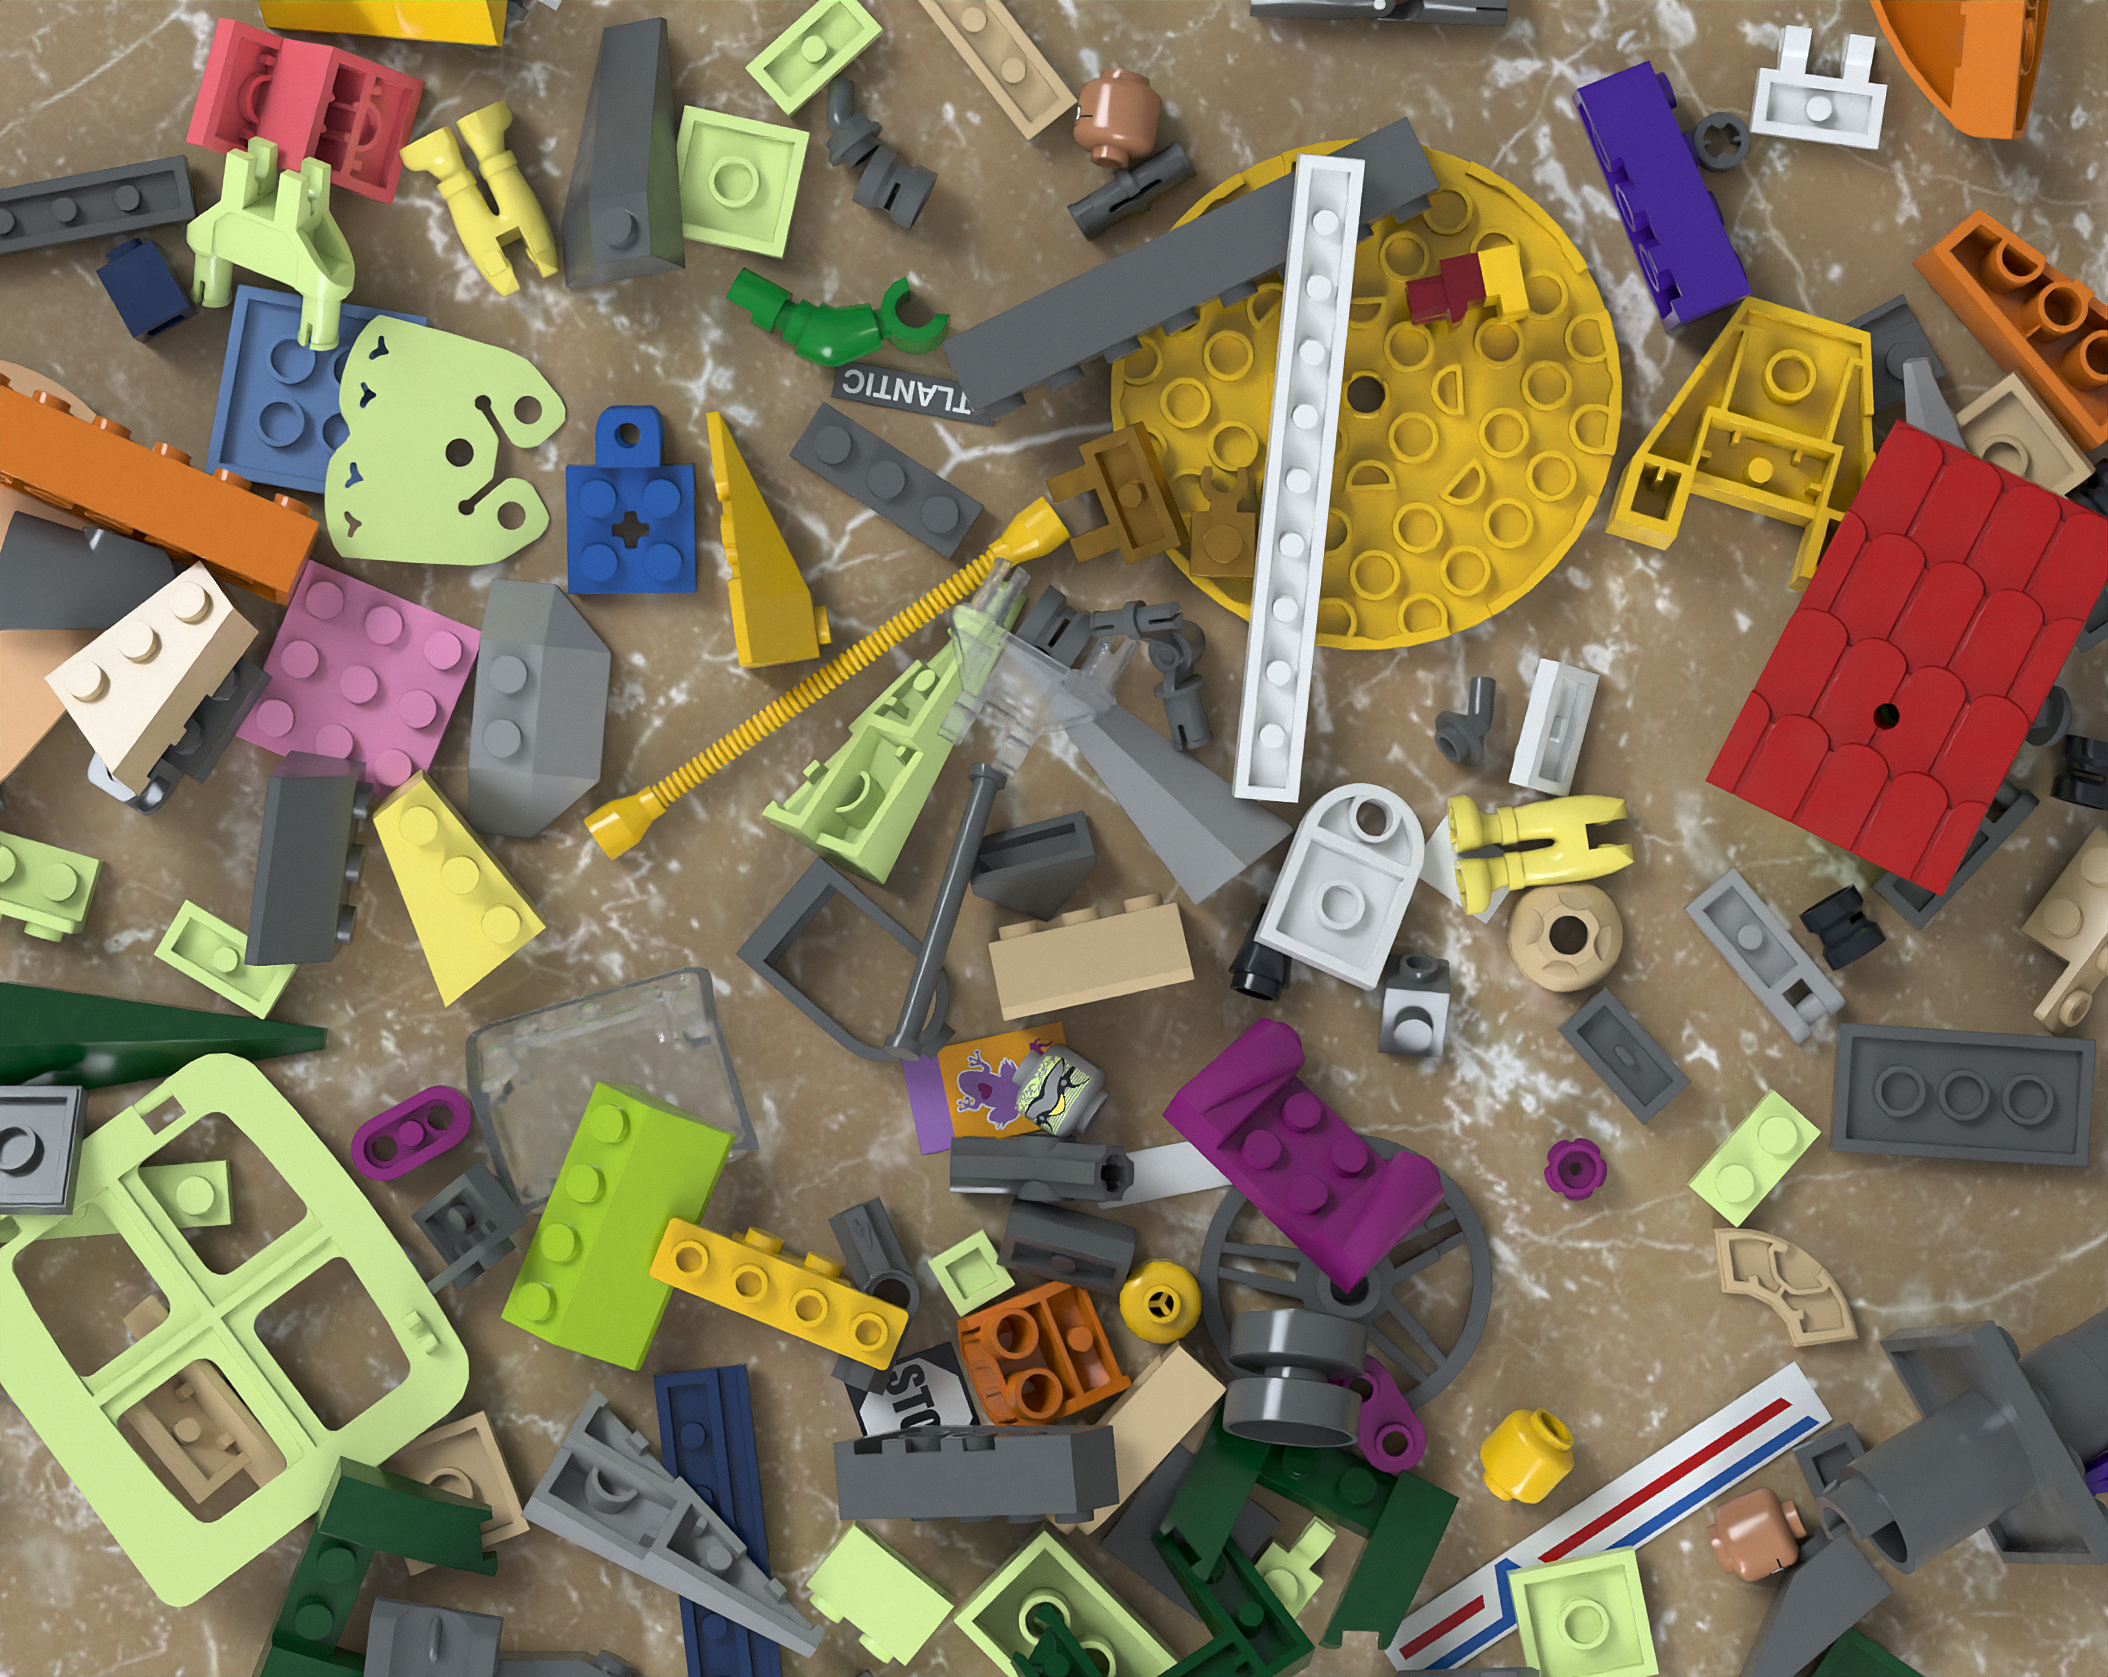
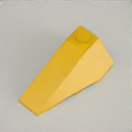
M719 411L706 413L718 501L722 502L723 508L720 524L722 542L728 566L731 565L733 576L727 582L739 665L745 669L822 659L820 644L832 643L827 606H814L813 595L723 416Z

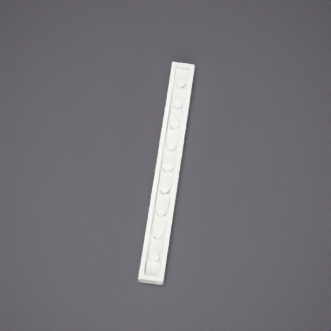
M1297 154L1232 795L1235 798L1298 803L1365 160Z

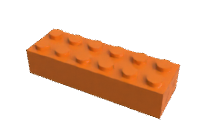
M0 373V486L110 533L165 549L169 558L189 567L200 560L220 580L287 609L289 608L319 536V522L309 516L312 511L309 506L278 493L275 495L273 502L255 495L249 490L252 485L249 480L222 468H216L213 476L197 470L189 464L192 459L190 455L170 445L156 442L152 450L139 445L129 438L131 430L107 418L95 416L93 423L90 424L74 417L69 412L71 405L52 394L35 390L32 398L14 391V389L8 386L11 379Z

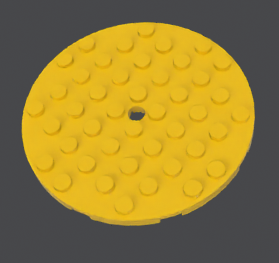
M1361 138L1319 142L1291 149L1281 153V155L1258 163L1241 173L1239 172L1201 198L1176 222L1170 231L1295 171L1298 153L1326 156ZM1423 144L1420 145L1440 184L1437 193L1428 197L1432 208L1401 224H1397L1394 216L1391 215L1371 225L1374 236L1356 246L1315 646L1341 650H1386L1411 647L1451 636L1471 628L1506 609L1534 588L1559 563L1577 540L1599 501V496L1607 480L1611 462L1617 448L1622 413V377L1618 345L1608 309H1605L1598 288L1587 270L1588 266L1582 255L1562 228L1535 201L1515 185L1484 166L1472 161H1465L1448 153L1427 148L1428 146ZM1512 244L1517 245L1529 303V310L1524 319L1499 324L1496 306L1492 305L1468 310L1462 325L1450 334L1446 320L1412 327L1404 290L1407 281L1436 276L1439 260ZM1278 271L1254 282L1259 292L1244 301L1224 309L1220 299L1196 310L1201 320L1178 333L1166 337L1161 327L1138 338L1143 348L1113 363L1111 371L1110 408L1113 432L1143 421L1189 537L1191 535V511L1210 512V502L1203 496L1200 489V476L1204 466L1212 467V484L1216 490L1223 493L1230 492L1236 487L1237 468H1246L1249 476V485L1244 497L1237 502V512L1256 513L1255 562L1284 280H1281ZM1358 378H1372L1381 385L1384 399L1381 407L1376 411L1362 413L1351 407L1347 398V390L1349 385ZM1190 541L1164 551L1170 561L1197 588L1217 604L1249 623L1254 578L1189 577Z

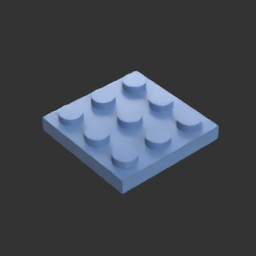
M238 284L205 473L213 475L216 468H222L253 483L325 495V481L329 461L334 452L350 435L348 425L340 410L339 391L343 371L357 337L367 324L378 315L429 327L430 319L341 302L338 330L339 345L334 349L326 351L311 350L312 335L309 336V344L305 347L297 341L298 331L300 330L303 295ZM380 336L378 339L379 347L369 355L371 360L389 353L384 344L383 336ZM362 382L361 388L364 391V396L360 401V407L365 408L367 403L376 397V393L372 392L365 382ZM352 462L350 465L352 477L347 480L346 488L363 480L355 462Z

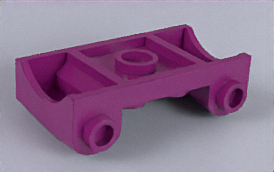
M1261 1018L1176 1093L1162 1116L1337 1286L1348 1294L1403 1238L1418 1228L1429 1217L1444 1196L1441 1176L1437 1167L1429 1159L1421 1155L1400 1151L1388 1162H1385L1296 1077L1305 1062L1302 1042L1296 1031L1283 1022Z

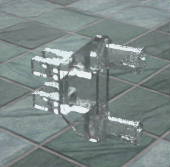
M996 557L992 563V568L971 602H964L961 605L955 606L950 614L952 642L962 691L943 720L937 735L959 747L983 706H988L1016 723L990 766L1008 778L1013 779L1038 737L1097 720L1112 712L1116 705V693L1113 691V688L1135 652L1141 647V643L1138 640H1131L1126 636L1116 654H1111L1110 650L1119 635L1100 638L1080 670L1069 669L1006 630L1003 622L1024 587L1031 581V577L1018 566L1006 587H1001L1000 585L1013 562Z

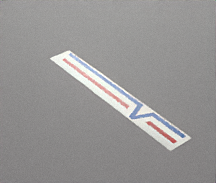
M1792 1362L1403 1619L1391 1645L1384 1652L1397 1671L1458 1668L1518 1628L1506 1571L1629 1545L1634 1550H1637L1832 1421L1833 1418L1796 1362Z

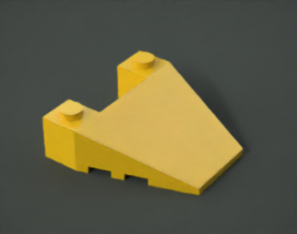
M1747 296L1622 471L1604 532L1666 550L1677 537L1689 493L1804 527L1805 529L1787 588L1805 593L1845 513L1850 508L1876 458V452H1873L1872 432L1874 400L1871 333Z

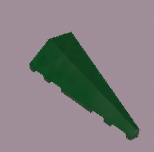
M4 981L0 982V1086H82L85 1090L172 1076L188 1063L207 1054L229 1053L253 1062L323 1050L326 1046L328 1028L273 1019L263 1020L259 1017L148 1000H132L21 982Z

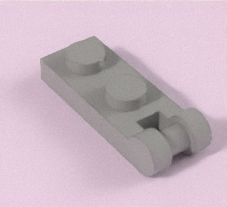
M1735 868L1728 869L1682 908L1770 1012L1783 1031L1797 1045L1812 1034V1030L1809 1027L1824 1014L1828 1013L1833 1016L1847 1004L1837 989ZM1798 980H1801L1810 994L1792 1007L1782 994Z

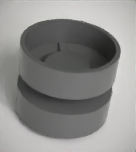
M1304 1309L1260 1310L1235 1315L1232 1322L1229 1362L1238 1368L1263 1376L1243 1378L1227 1383L1223 1429L1242 1438L1289 1446L1339 1447L1358 1442L1362 1396L1350 1389L1328 1382L1355 1379L1364 1375L1368 1339L1367 1328L1347 1319Z

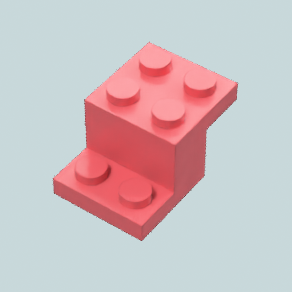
M219 17L186 143L227 157V152L234 148L248 152V140L258 136L278 144L277 175L280 176V173L287 169L300 173L301 161L310 156L331 165L330 186L375 202L392 205L403 166L399 151L409 144L425 81L334 46L281 38L240 21Z

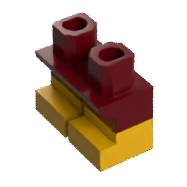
M1516 244L1439 260L1436 276L1407 281L1404 289L1412 327L1446 320L1449 334L1455 332L1462 325L1468 310L1495 305L1499 324L1524 319L1529 310Z

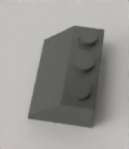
M291 750L269 775L244 960L245 965L271 966L332 962L341 949L342 943H352L358 910L356 906L348 905L351 882H360L366 856V845L356 844L359 820H369L374 797V783L364 782L367 762Z

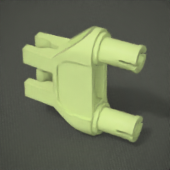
M255 136L248 140V152L236 148L227 152L221 201L187 225L186 240L190 248L196 253L191 299L195 303L201 302L202 293L204 292L202 306L218 308L229 305L232 302L233 263L295 287V290L303 295L300 330L298 331L297 341L305 347L309 344V336L312 335L311 350L326 351L334 349L339 345L338 330L341 300L345 299L353 290L355 265L350 248L329 211L331 165L309 156L301 161L300 173L290 169L280 173L279 187L276 190L278 144Z

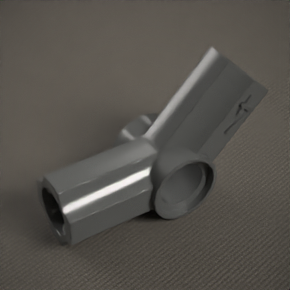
M1019 1134V1139L987 1136L951 1138L950 1192L1017 1194V1199L1032 1201H1073L1074 1198L1105 1202L1121 1201L1126 1189L1134 1183V1162L1127 1157L1123 1146L1076 1142V1136L1054 1137L1051 1134Z
M878 1196L830 1217L828 1221L858 1289L874 1296L875 1287L881 1281L890 1278L900 1280L907 1286L910 1292V1302L904 1308L908 1311L909 1318L886 1370H879L839 1354L831 1376L866 1392L883 1396L914 1315L918 1310L922 1291L920 1282L910 1268L885 1208Z

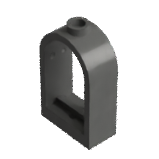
M819 856L736 952V955L850 1052L873 1061L900 1060L901 1058L885 1052L883 1046L873 1045L859 1039L773 966L838 890L917 958L919 956L922 942L827 860ZM943 966L935 988L936 1002L934 1012L919 1039V1043L924 1046L922 1053L931 1061L956 1033L955 1030L944 1022L949 1009L950 989Z

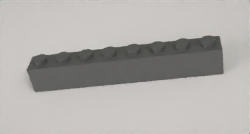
M1407 116L1326 155L1365 160L1356 246L1374 236L1371 225L1391 215L1394 216L1397 224H1401L1431 209L1432 205L1428 197L1435 195L1440 188V184ZM1296 170L941 342L942 349L975 417L986 412L989 413L992 421L1005 417L1026 406L1027 403L1023 394L1041 385L1046 384L1050 393L1058 391L1085 377L1081 366L1103 355L1108 365L1118 362L1141 350L1143 347L1138 338L1161 327L1166 337L1178 333L1201 320L1196 310L1220 299L1224 309L1244 301L1259 292L1254 282L1278 271L1281 280H1285Z

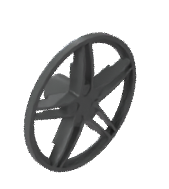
M1357 1134L1384 1160L1389 1161L1400 1151L1420 1155L1396 1142ZM1437 1167L1444 1189L1443 1199L1450 1209L1426 1219L1397 1245L1455 1219L1458 1220L1462 1230L1396 1266H1393L1387 1254L1352 1291L1346 1294L1299 1248L1256 1243L1252 1245L1225 1242L1234 1218L1248 1199L1233 1185L1220 1202L1211 1219L1204 1238L1199 1264V1288L1202 1293V1313L1206 1328L1215 1349L1237 1380L1262 1377L1259 1374L1238 1368L1229 1362L1231 1336L1225 1324L1220 1306L1218 1277L1248 1284V1287L1299 1298L1304 1302V1310L1325 1313L1363 1325L1368 1330V1339L1396 1365L1399 1364L1420 1383L1402 1394L1411 1409L1414 1411L1435 1398L1458 1376L1471 1358L1485 1328L1491 1303L1492 1267L1486 1237L1475 1211L1459 1187ZM1467 1242L1472 1265L1473 1287L1471 1304L1462 1333L1446 1358L1427 1337V1332L1393 1295L1392 1289L1394 1285L1439 1261L1442 1255ZM1221 1253L1298 1262L1295 1281L1219 1265ZM1387 1310L1390 1311L1437 1364L1438 1368L1430 1376L1374 1325Z

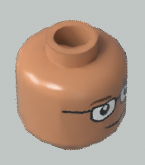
M1108 69L1101 71L1100 78L1092 79L1083 85L1074 126V139L1083 149L1092 153L1090 160L1094 164L1111 169L1128 168L1129 160L1141 159L1152 153L1162 101L1160 96L1149 87L1150 80L1147 77L1131 71Z
M1767 1487L1758 1488L1720 1504L1715 1511V1524L1707 1527L1711 1543L1725 1573L1728 1575L1736 1571L1743 1580L1748 1582L1756 1581L1797 1563L1800 1555L1797 1539L1808 1535L1794 1500L1791 1499L1781 1503L1777 1494Z

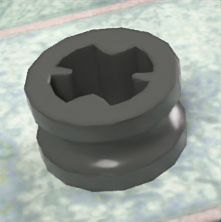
M1717 112L1708 115L1696 126L1691 136L1699 155L1700 167L1710 172L1723 173L1734 169L1745 159L1750 149L1751 136L1747 125L1739 117L1731 113ZM1726 127L1735 134L1730 144L1737 145V150L1734 156L1722 152L1717 158H1714L1705 150L1711 141L1703 140L1704 134L1707 129L1718 133Z

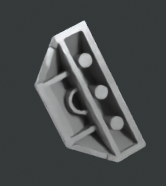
M492 579L479 642L468 762L469 825L476 833L534 838L601 780L612 652L556 584Z

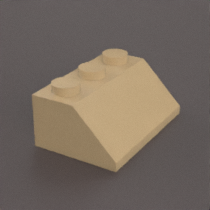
M1161 892L1123 900L1126 913L1101 918L1099 907L1095 906L1061 914L1062 927L1038 932L1036 920L1000 927L1001 940L989 942L988 945L1004 1021L1193 980L1194 974L1177 902L1163 904Z

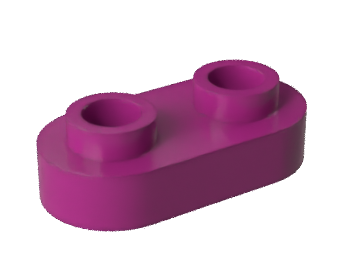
M437 1085L417 1093L370 1119L359 1127L352 1139L351 1155L355 1166L370 1179L389 1181L402 1176L458 1145L468 1136L473 1125L474 1116L470 1101L461 1091L454 1087ZM437 1105L447 1106L452 1111L453 1121L447 1129L437 1128L431 1121V1111ZM381 1136H389L397 1144V1153L390 1160L380 1158L375 1151V1143Z
M1366 1354L1365 1373L1358 1378L1369 1380L1371 1391L1362 1399L1359 1440L1356 1443L1375 1468L1386 1473H1401L1402 1469L1408 1471L1421 1460L1425 1452V1431L1382 1363L1373 1356ZM1353 1379L1328 1383L1348 1389V1385ZM1399 1431L1406 1436L1405 1446L1400 1451L1389 1452L1383 1448V1438L1389 1432Z

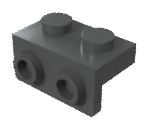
M482 1160L464 1172L411 1216L449 1265L448 1268L426 1284L432 1295L450 1282L458 1291L466 1287L516 1248L509 1236L528 1222L527 1218L511 1199L505 1183L498 1176L492 1174Z

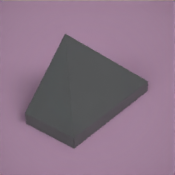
M1084 811L983 836L969 879L973 895L1047 922L1097 864Z

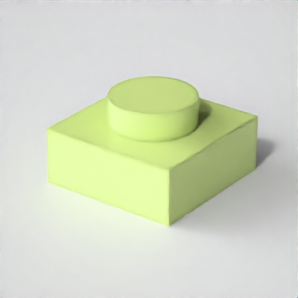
M983 1228L928 1260V1264L960 1317L1015 1285V1281L1007 1267L996 1264L999 1254Z

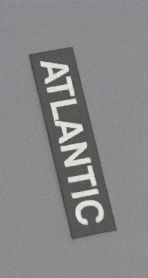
M849 362L836 368L831 397L994 427L995 421H992L988 412L975 417L958 381L856 362Z

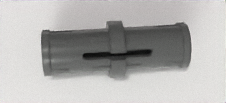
M1174 140L1171 142V145L1130 170L1121 168L1114 171L1115 179L1076 203L1069 204L1067 208L1089 242L1095 235L1136 211L1140 216L1149 211V202L1190 177L1197 176L1179 143Z

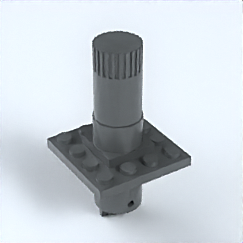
M2108 1307L2062 1336L2052 1337L2020 1357L2019 1349L2011 1335L2001 1326H1996L1994 1320L1901 1328L1879 1341L1922 1418L1845 1465L1840 1472L1841 1483L1839 1484L1837 1479L1832 1481L1823 1490V1495L1816 1499L1817 1515L1828 1540H1836L1852 1530L1851 1533L1855 1540L1868 1538L1889 1564L1905 1574H1911L1983 1528L1986 1530L2004 1563L2104 1565L2108 1562V1508L2103 1502L2093 1498L2085 1483L2087 1480L2084 1476V1465L2108 1450Z

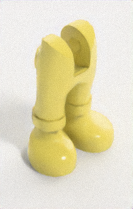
M505 100L498 101L473 112L455 123L465 143L471 148L479 161L477 167L483 179L487 181L498 205V216L491 212L476 185L477 181L471 169L468 170L466 168L450 126H445L399 151L404 166L409 170H427L440 180L441 183L436 187L443 200L446 199L455 227L468 254L484 279L503 298L519 291L520 287L513 274L512 264L505 257L501 247L519 238H522L526 246L525 251L528 258L535 264L543 279L560 271L557 246L544 211L535 193L516 165L518 162L512 149L505 150L504 132L513 120L512 111Z
M1463 794L1448 798V828L1451 848L1454 853L1476 850L1483 846L1500 843L1501 846L1517 844L1520 841L1552 839L1554 841V844L1549 847L1524 852H1506L1501 857H1475L1455 860L1456 883L1462 908L1466 915L1482 914L1490 905L1492 893L1503 886H1506L1511 891L1523 889L1524 886L1560 885L1580 882L1614 873L1635 862L1632 843L1623 845L1601 844L1596 849H1589L1585 824L1594 823L1595 826L1606 825L1613 820L1628 818L1626 799L1604 795H1576L1546 799L1512 808V806L1496 808L1495 814L1480 811L1470 796Z

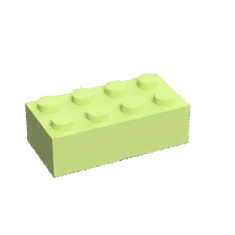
M1046 1521L955 1610L954 1622L1009 1677H1019L1010 1663L1014 1652L1017 1651L1029 1659L1045 1631L1034 1623V1618L1040 1606L1047 1602L1050 1603L1104 1677H1157L1183 1660Z

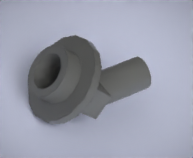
M843 77L834 78L829 82L827 124L832 135L826 145L830 150L829 162L833 167L846 162L849 168L853 169L865 162L876 152L880 146L876 137L881 133L883 127L879 122L869 121L861 111L852 116L855 85L852 80Z
M1489 677L1471 678L1468 714L1443 711L1436 717L1437 732L1435 733V742L1442 754L1451 762L1456 764L1461 762L1469 767L1477 766L1482 762L1484 758V735L1490 729L1493 720L1496 680Z

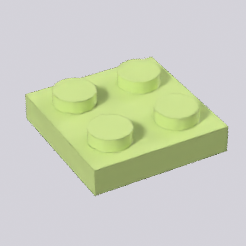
M685 105L676 143L683 238L784 260L810 143V132Z
M1631 1545L1506 1571L1525 1667L1540 1670L1539 1677H1647L1659 1674L1635 1550Z

